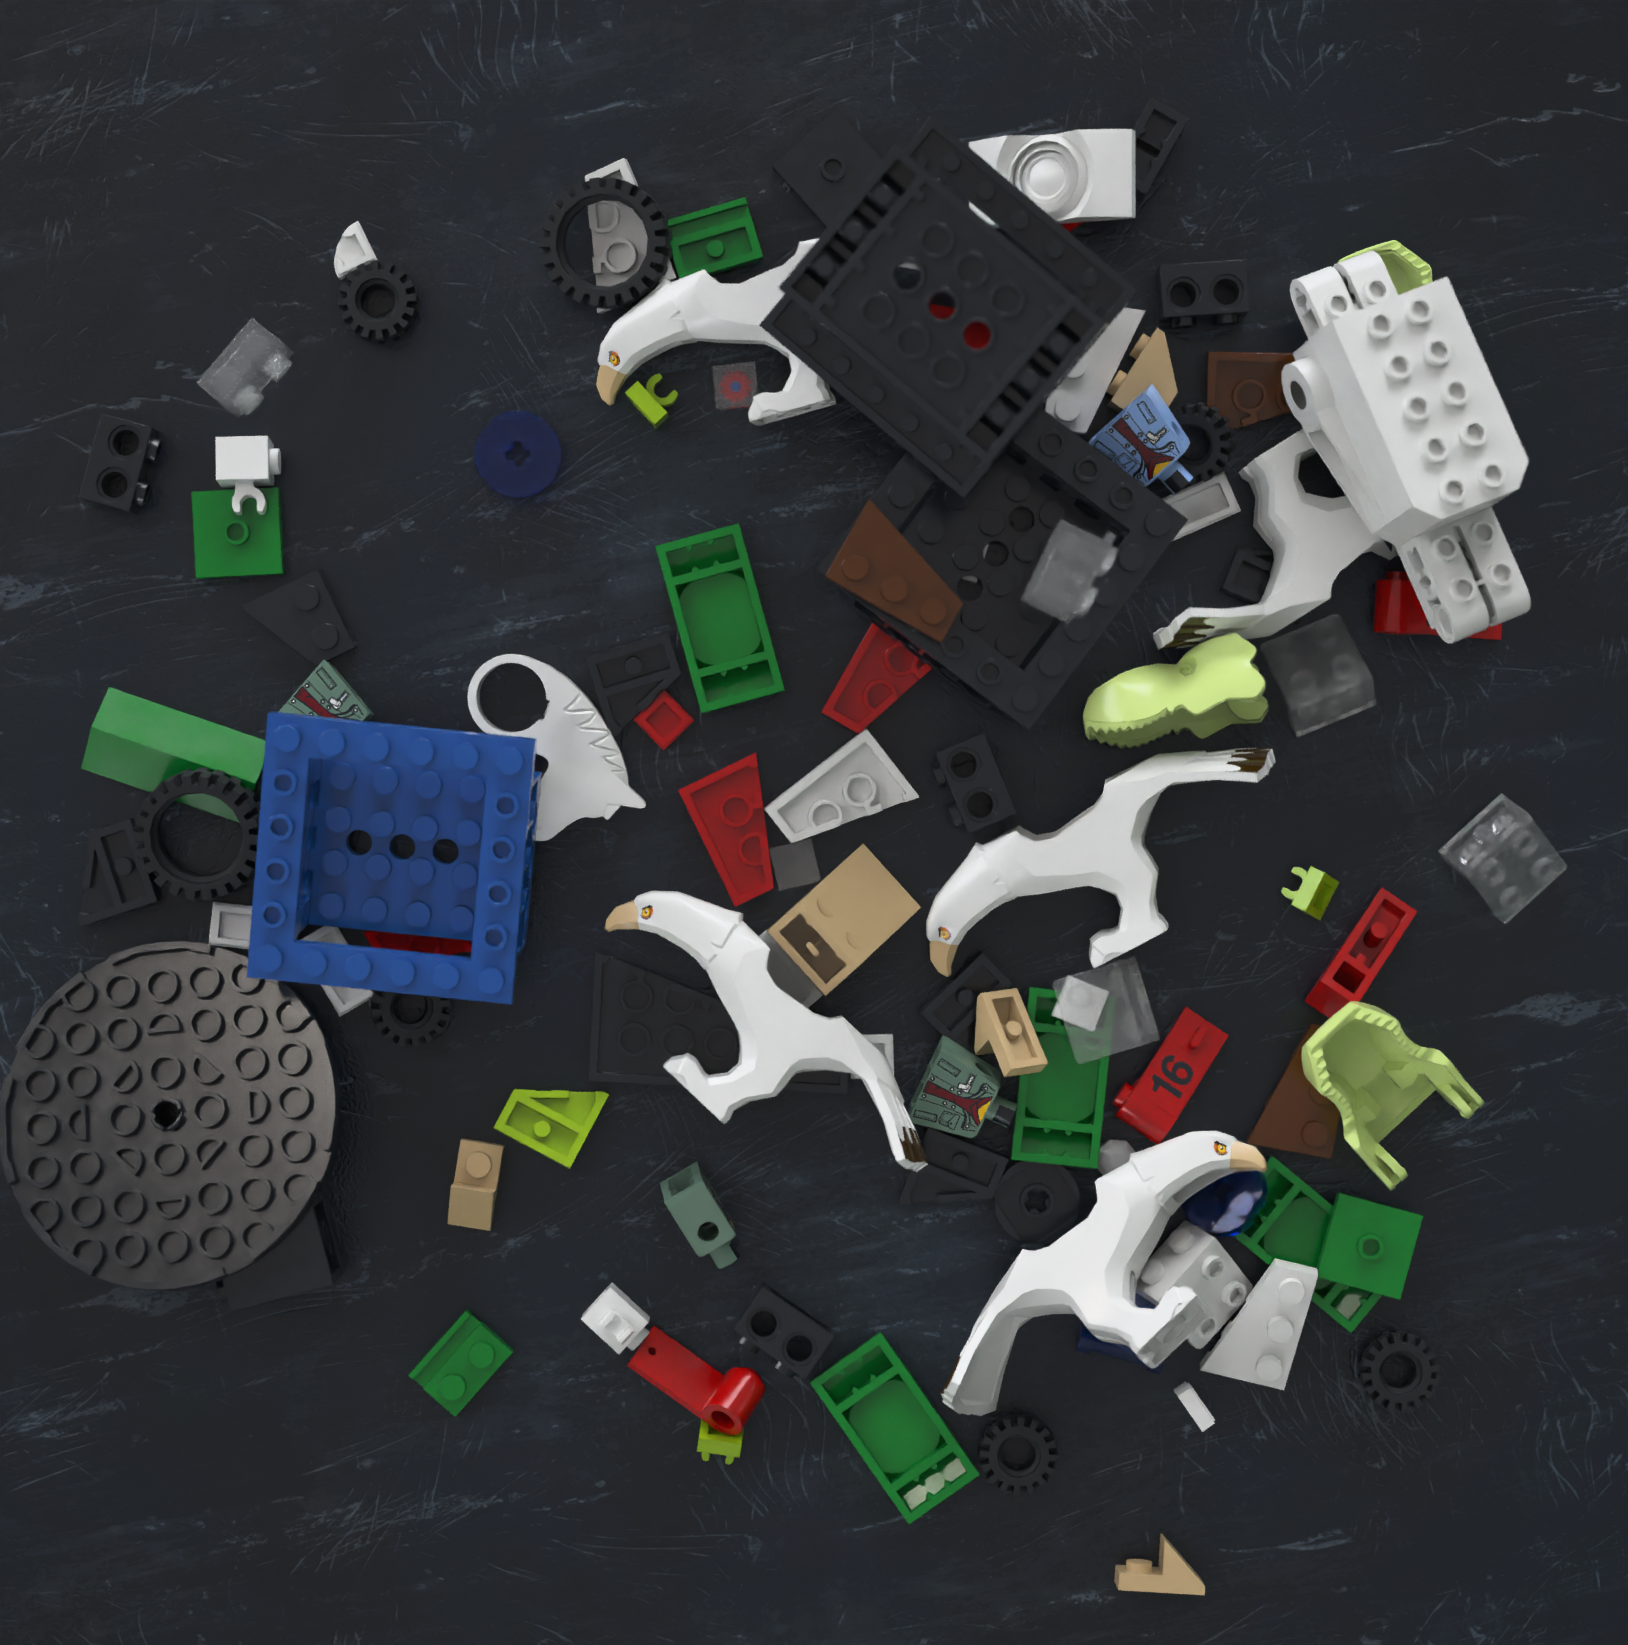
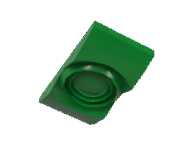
M739 523L655 546L701 714L785 691Z
M1029 987L1026 1011L1048 1064L1041 1072L1019 1075L1015 1102L1017 1103L1013 1122L1011 1160L1098 1169L1116 996L1107 995L1094 1031L1091 1032L1051 1016L1061 990Z
M1271 1155L1266 1162L1267 1171L1264 1173L1257 1172L1219 1218L1217 1223L1269 1266L1276 1258L1316 1268L1333 1205ZM1318 1277L1311 1301L1352 1333L1382 1295Z
M881 1331L810 1380L814 1390L908 1524H911L980 1475L950 1428L935 1410Z

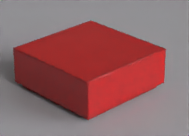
M665 690L634 719L663 751L694 722L692 717Z

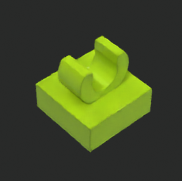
M660 373L653 375L648 380L646 389L637 381L625 392L630 402L656 429L668 418V413L663 407L673 405L679 396L676 390H673L665 398H660L654 393L656 385L663 380V376Z
M1310 866L1308 872L1303 868L1293 867L1291 872L1302 878L1303 882L1297 891H1291L1283 887L1282 894L1292 901L1291 905L1305 914L1321 920L1339 882Z
M701 1419L697 1452H702L701 1457L703 1461H709L710 1454L726 1456L725 1464H732L734 1457L740 1458L744 1428L737 1435H727L714 1429Z

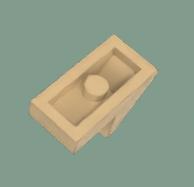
M1017 988L980 993L977 997L975 1054L995 1053L1004 1077L1041 1072L1048 1064Z
M461 1139L454 1183L450 1189L448 1224L487 1231L491 1230L505 1145Z
M1162 1533L1160 1534L1158 1567H1152V1561L1145 1559H1127L1126 1565L1115 1564L1114 1582L1118 1590L1205 1595V1585L1201 1578Z

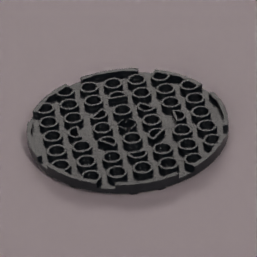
M186 941L156 942L132 947L108 956V960L97 964L85 973L79 972L44 1003L27 1026L16 1046L19 1050L12 1064L9 1078L5 1077L0 1098V1156L6 1180L13 1188L15 1197L22 1208L21 1213L39 1238L67 1263L86 1274L112 1284L139 1290L178 1291L221 1281L248 1268L276 1248L296 1228L308 1212L325 1181L337 1144L340 1123L338 1075L326 1037L304 1001L284 981L247 977L248 958L244 955L205 943ZM174 1103L180 1111V1115H178L172 1125L164 1127L159 1121V1112L166 1104Z

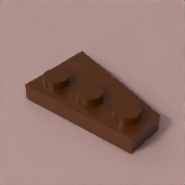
M1207 351L1205 406L1209 408L1215 406L1220 409L1218 413L1222 417L1226 415L1230 420L1227 423L1230 429L1245 427L1258 423L1261 420L1290 413L1291 410L1283 393L1281 376L1284 366L1295 361L1293 353ZM1204 431V438L1206 439L1209 437Z
M869 499L826 573L825 578L941 643L963 603Z
M1309 1023L1285 1067L1286 1070L1273 1094L1267 1100L1254 1129L1249 1133L1245 1143L1332 1159L1340 1111L1333 1102L1319 1093L1308 1081L1303 1072L1301 1057L1302 1047L1322 1025Z

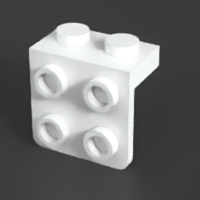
M1184 1220L1146 1262L1137 1280L1136 1293L1156 1306L1162 1300L1165 1292L1174 1286L1176 1288L1189 1289L1197 1294L1214 1312L1186 1339L1190 1345L1196 1349H1201L1246 1301L1247 1296L1253 1289V1285L1215 1237L1189 1221Z

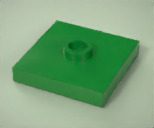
M257 488L262 492L267 501L265 515H259L257 512V500L254 498L246 499L242 504V515H237L232 507L235 489L191 492L195 572L197 579L284 575L280 488Z
M1337 1191L1316 1267L1318 1277L1400 1300L1423 1216Z

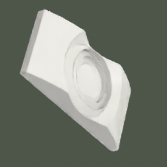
M1081 129L1048 135H1007L969 142L970 149L1059 224L1136 218V131L1133 129ZM969 202V207L973 211H975L980 217H982L986 222H988L993 228H1000L984 213H982L978 208H976L971 202Z

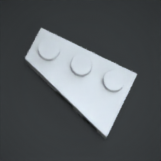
M1124 308L1046 400L1045 411L1075 434H1086L1146 310Z
M1275 1258L1247 1296L1245 1305L1232 1322L1229 1321L1221 1332V1338L1217 1344L1201 1360L1200 1371L1284 1390L1317 1282V1268Z

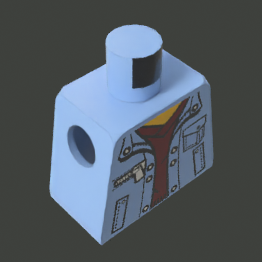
M1152 384L1095 434L1088 443L1145 487L1158 477L1175 495L1193 478L1177 460L1186 452L1190 445L1189 438Z

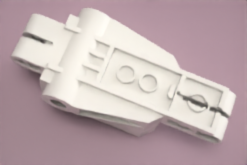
M1368 251L1334 264L1333 267L1329 266L1292 280L1290 284L1291 300L1308 337V341L1293 353L1295 361L1286 364L1282 370L1281 382L1286 402L1370 533L1395 545L1431 629L1435 628L1443 641L1449 644L1486 630L1488 626H1496L1527 613L1531 606L1528 588L1491 506L1519 489L1529 460L1448 277L1398 295L1381 257L1374 251Z

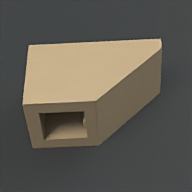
M1157 328L1151 337L1144 333L1129 354L1136 359L1127 374L1119 370L1106 391L1113 396L1107 406L1117 413H1120L1151 384L1157 389L1168 407L1178 393L1165 332Z

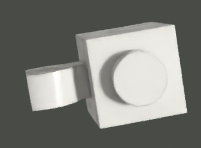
M268 436L216 437V481L222 488H235V494L232 498L234 512L237 515H242L243 502L248 498H254L257 500V512L259 515H265L267 501L262 492L257 488L274 487V475L281 474L280 449L274 448Z
M613 1282L588 1307L581 1317V1320L618 1354L626 1347L633 1351L650 1333L645 1328L649 1323L650 1316Z

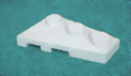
M625 158L585 175V182L591 178L609 177L624 180L638 186L628 160ZM603 200L588 205L589 227L592 231L594 257H592L593 272L596 276V285L610 287L625 282L639 270L646 256L648 237L643 221L632 208L621 202ZM670 258L667 262L669 268L665 276H661L660 283L663 279L670 280L671 282L678 279ZM597 308V313L602 314L611 309Z
M865 728L764 807V809L788 840L794 843L863 816L883 811V809L914 800L919 798V795Z

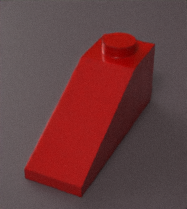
M1381 887L1306 997L1305 1002L1328 1018H1331L1349 1002H1360L1418 911Z

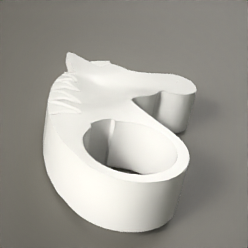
M506 654L494 657L485 662L475 672L468 689V706L475 723L487 734L536 738V754L548 760V768L541 780L536 841H546L553 838L569 824L580 818L603 816L608 820L620 806L645 808V800L629 786L627 768L621 750L606 722L587 695L567 676L549 664L521 654ZM518 663L527 666L539 676L545 687L546 699L550 701L544 713L545 717L544 719H539L526 730L506 731L493 725L482 711L480 704L482 683L486 676L500 665Z

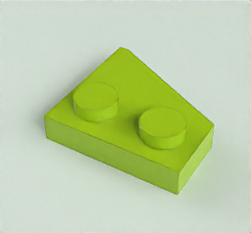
M514 1089L493 1129L570 1169L609 1094L604 1091L569 1092L565 1090L536 1091Z

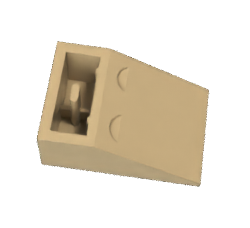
M863 843L767 929V932L826 996L921 907Z

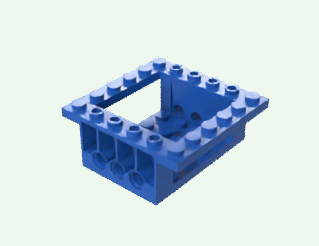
M269 712L266 727L247 977L512 1004L517 957L527 943L542 772L534 771L537 739ZM355 830L367 832L372 840L370 851L357 853L352 850L349 845L350 833ZM404 834L413 839L415 852L412 856L402 858L394 853L392 840L396 835ZM450 839L455 842L459 850L457 859L452 862L440 860L435 853L437 841ZM308 924L469 940L472 941L471 957L297 940V935Z

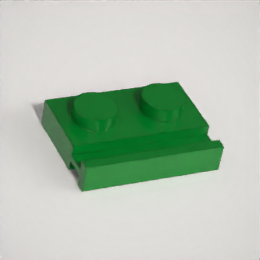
M745 197L668 220L669 223L667 224L672 232L670 247L672 248V257L679 279L704 269L711 276L763 260L762 251Z
M466 1309L408 1376L418 1382L429 1395L456 1417L514 1350Z

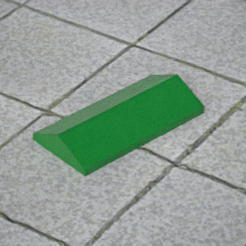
M109 687L91 726L81 769L148 792H152L160 783L184 770L191 769V771H194L198 768H209L210 772H214L218 769L226 772L225 776L228 778L235 776L242 781L240 785L244 789L249 787L255 793L252 797L255 800L263 776L265 740ZM201 793L186 794L174 800L240 823L233 810L219 798Z

